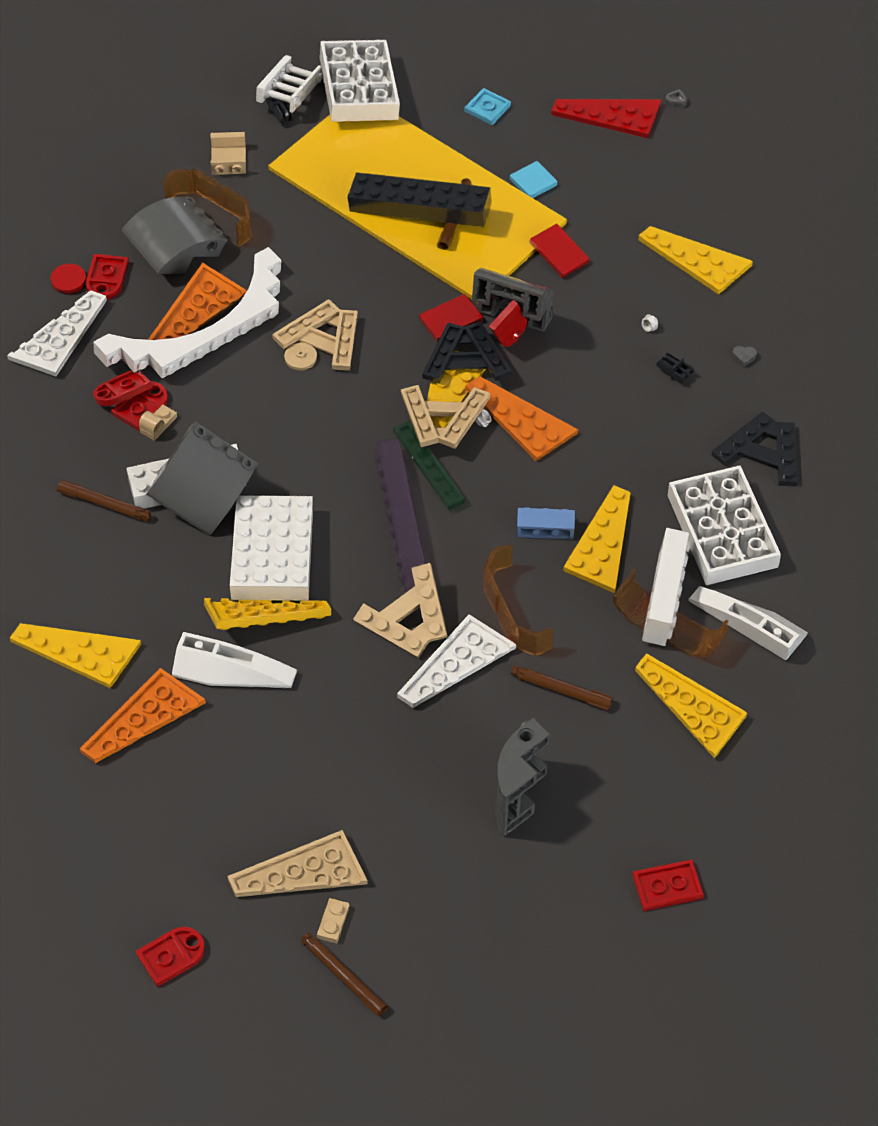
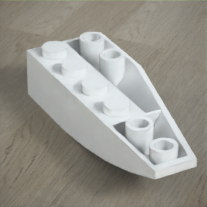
M701 586L689 598V602L784 660L790 657L808 634V632L775 612Z
M183 632L178 643L172 671L173 677L209 686L291 688L297 674L296 669L257 652Z

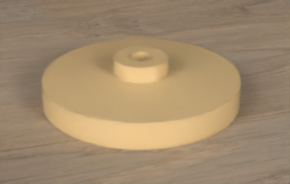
M295 343L286 349L284 354L285 362L294 370H307L316 363L317 352L313 346L307 343Z

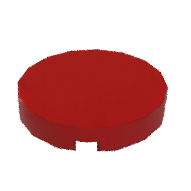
M63 264L55 268L50 277L52 287L57 292L61 291L64 294L76 293L86 284L85 271L76 264Z

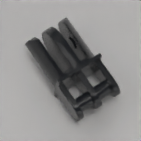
M266 98L267 105L271 110L270 114H274L279 123L294 120L295 117L290 112L288 102L276 98Z
M668 352L656 364L657 367L671 375V380L675 379L680 383L684 382V378L689 377V373L694 372V368L686 363L684 358L679 360Z

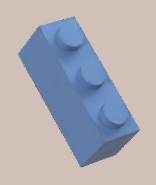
M518 508L517 537L574 540L575 510Z

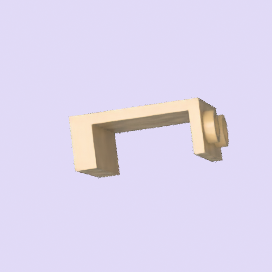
M245 132L211 133L212 175L246 174Z

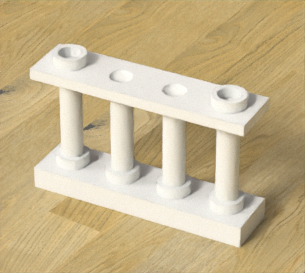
M285 55L257 86L256 101L263 103L266 98L273 97L290 103V112L293 113L297 107H300L301 102L314 87L322 81V66L318 65L313 72L294 67L291 64V57ZM288 73H289V74H290V73L298 74V75L307 77V79H306V80L300 79V78H297V77L288 75ZM287 81L300 85V87L296 88L280 82ZM280 89L293 93V95L289 96L273 90Z

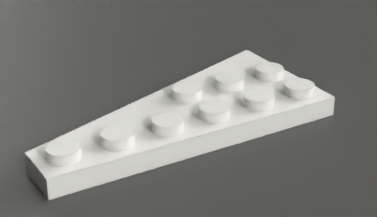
M90 290L77 300L71 309L63 311L61 313L62 316L57 320L53 319L36 332L30 341L22 343L20 348L14 353H9L7 355L8 360L57 376L106 303V296Z
M468 615L397 693V698L414 708L516 649V644L476 618Z

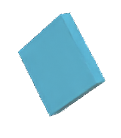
M483 88L465 106L464 112L493 125L511 106V101Z
M538 161L510 175V180L531 198L557 186V180Z

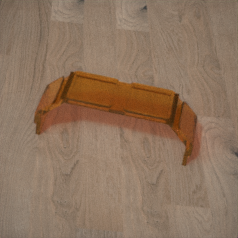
M194 168L192 170H172L163 180L165 199L175 197L177 194L198 193L241 219L236 223L237 245L239 247L252 238L248 200L241 194L227 186L221 185L214 178Z
M510 544L495 547L484 566L483 589L494 612L498 614L499 623L507 639L515 643L516 647L523 652L534 656L552 649L554 629L551 627L534 632L515 624L493 578L497 570L512 566L513 546Z
M633 569L615 592L612 602L619 612L626 617V620L644 630L650 596L644 592L635 580L636 569ZM677 612L671 639H667L666 643L692 657H710L729 631L728 620L726 619L719 629L709 630Z

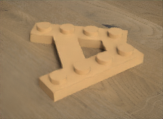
M328 299L275 332L273 339L283 349L297 341L307 343L333 355V370L350 371L358 311L340 310ZM325 323L337 327L336 337L317 328Z
M418 385L401 389L402 398L421 447L441 443L456 449L490 399L489 392L475 387L464 402L424 401ZM430 416L453 418L446 428H435Z
M430 563L411 568L415 586L381 612L363 603L353 619L356 623L418 659L429 642L448 637ZM420 607L423 623L412 631L399 624L401 620Z

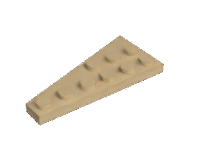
M343 830L227 876L236 897L367 884V879Z

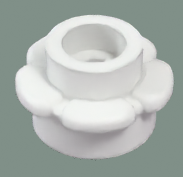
M650 314L646 315L642 319L643 329L647 332L656 330L658 328L657 318Z
M483 409L475 421L479 426L487 427L488 423L491 422V416L488 411Z

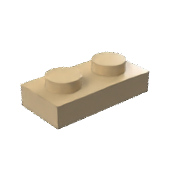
M329 898L317 933L318 939L338 943L350 907L349 903Z

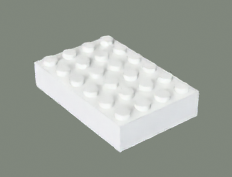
M321 41L320 62L331 121L398 120L400 103L387 41Z
M741 466L669 482L668 498L683 532L689 533L690 549L706 585L778 568L781 553Z
M238 496L236 499L230 576L231 600L309 601L313 496Z

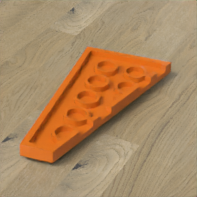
M202 263L148 340L171 339L192 334L242 298L247 290Z
M480 376L465 386V390L468 393L474 387L490 393V399L484 406V409L535 461H538L578 434V429Z
M160 668L80 748V753L94 763H97L206 703L205 699Z

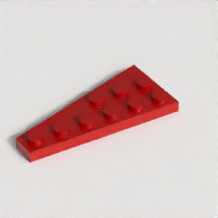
M556 99L551 115L648 138L662 99Z

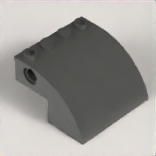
M188 196L162 199L145 207L134 215L121 230L158 274H185L193 257H219L227 242L223 232L214 225L213 220L208 218L204 210L195 203V200Z
M479 268L475 271L472 301L478 302L479 312L495 316L499 308L505 309L514 300L519 304L523 317L529 318L528 327L545 332L552 319L553 291L551 288L485 268Z
M195 421L184 434L171 458L161 468L146 495L210 536L242 492L258 463Z
M534 717L529 721H524L519 729L511 735L505 743L498 760L495 816L499 832L503 837L534 814L535 803L525 792L545 777L547 773V765L536 753L549 745L550 734Z

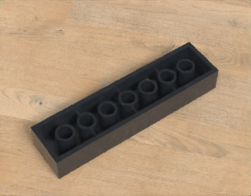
M356 172L347 196L350 212L479 227L485 226L492 203L490 187Z

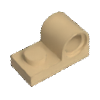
M162 405L154 414L146 411L139 421L140 433L155 441L177 418V412L165 405Z

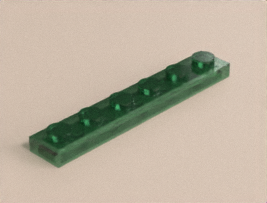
M407 421L394 427V434L446 508L450 510L465 503V498L429 447L420 446L412 423Z

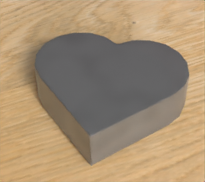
M678 89L668 93L665 102L669 106L683 108L687 105V97Z
M736 346L733 349L732 355L744 367L756 359L757 351L753 347Z

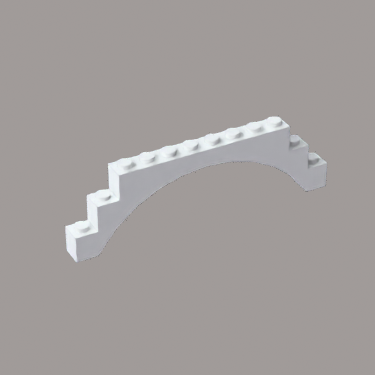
M269 247L255 254L254 274L249 289L241 302L227 316L212 326L193 334L161 340L131 339L107 334L94 341V354L106 367L122 359L134 373L150 365L161 378L173 374L176 370L186 367L194 360L202 358L210 351H214L219 346L231 342L237 336L245 334L248 330L261 325L264 321L274 318L278 314L279 302L274 297L280 293V280L276 275L281 272V259Z

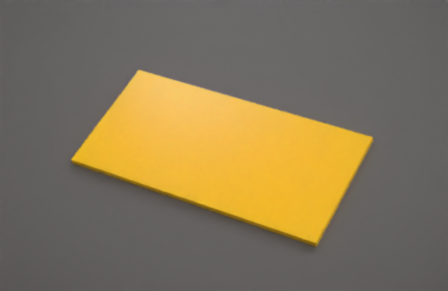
M329 115L268 165L269 170L454 289L465 294L470 299H472L474 273L477 269L485 268L510 276L537 251L530 244V238L556 223L561 228L567 223L566 218L399 116L398 120L337 122L331 121ZM359 172L461 184L462 179L469 178L472 185L491 188L492 203L484 227L457 224L451 245L447 250H443L437 247V243L444 229L445 222L350 212L347 196L355 174Z

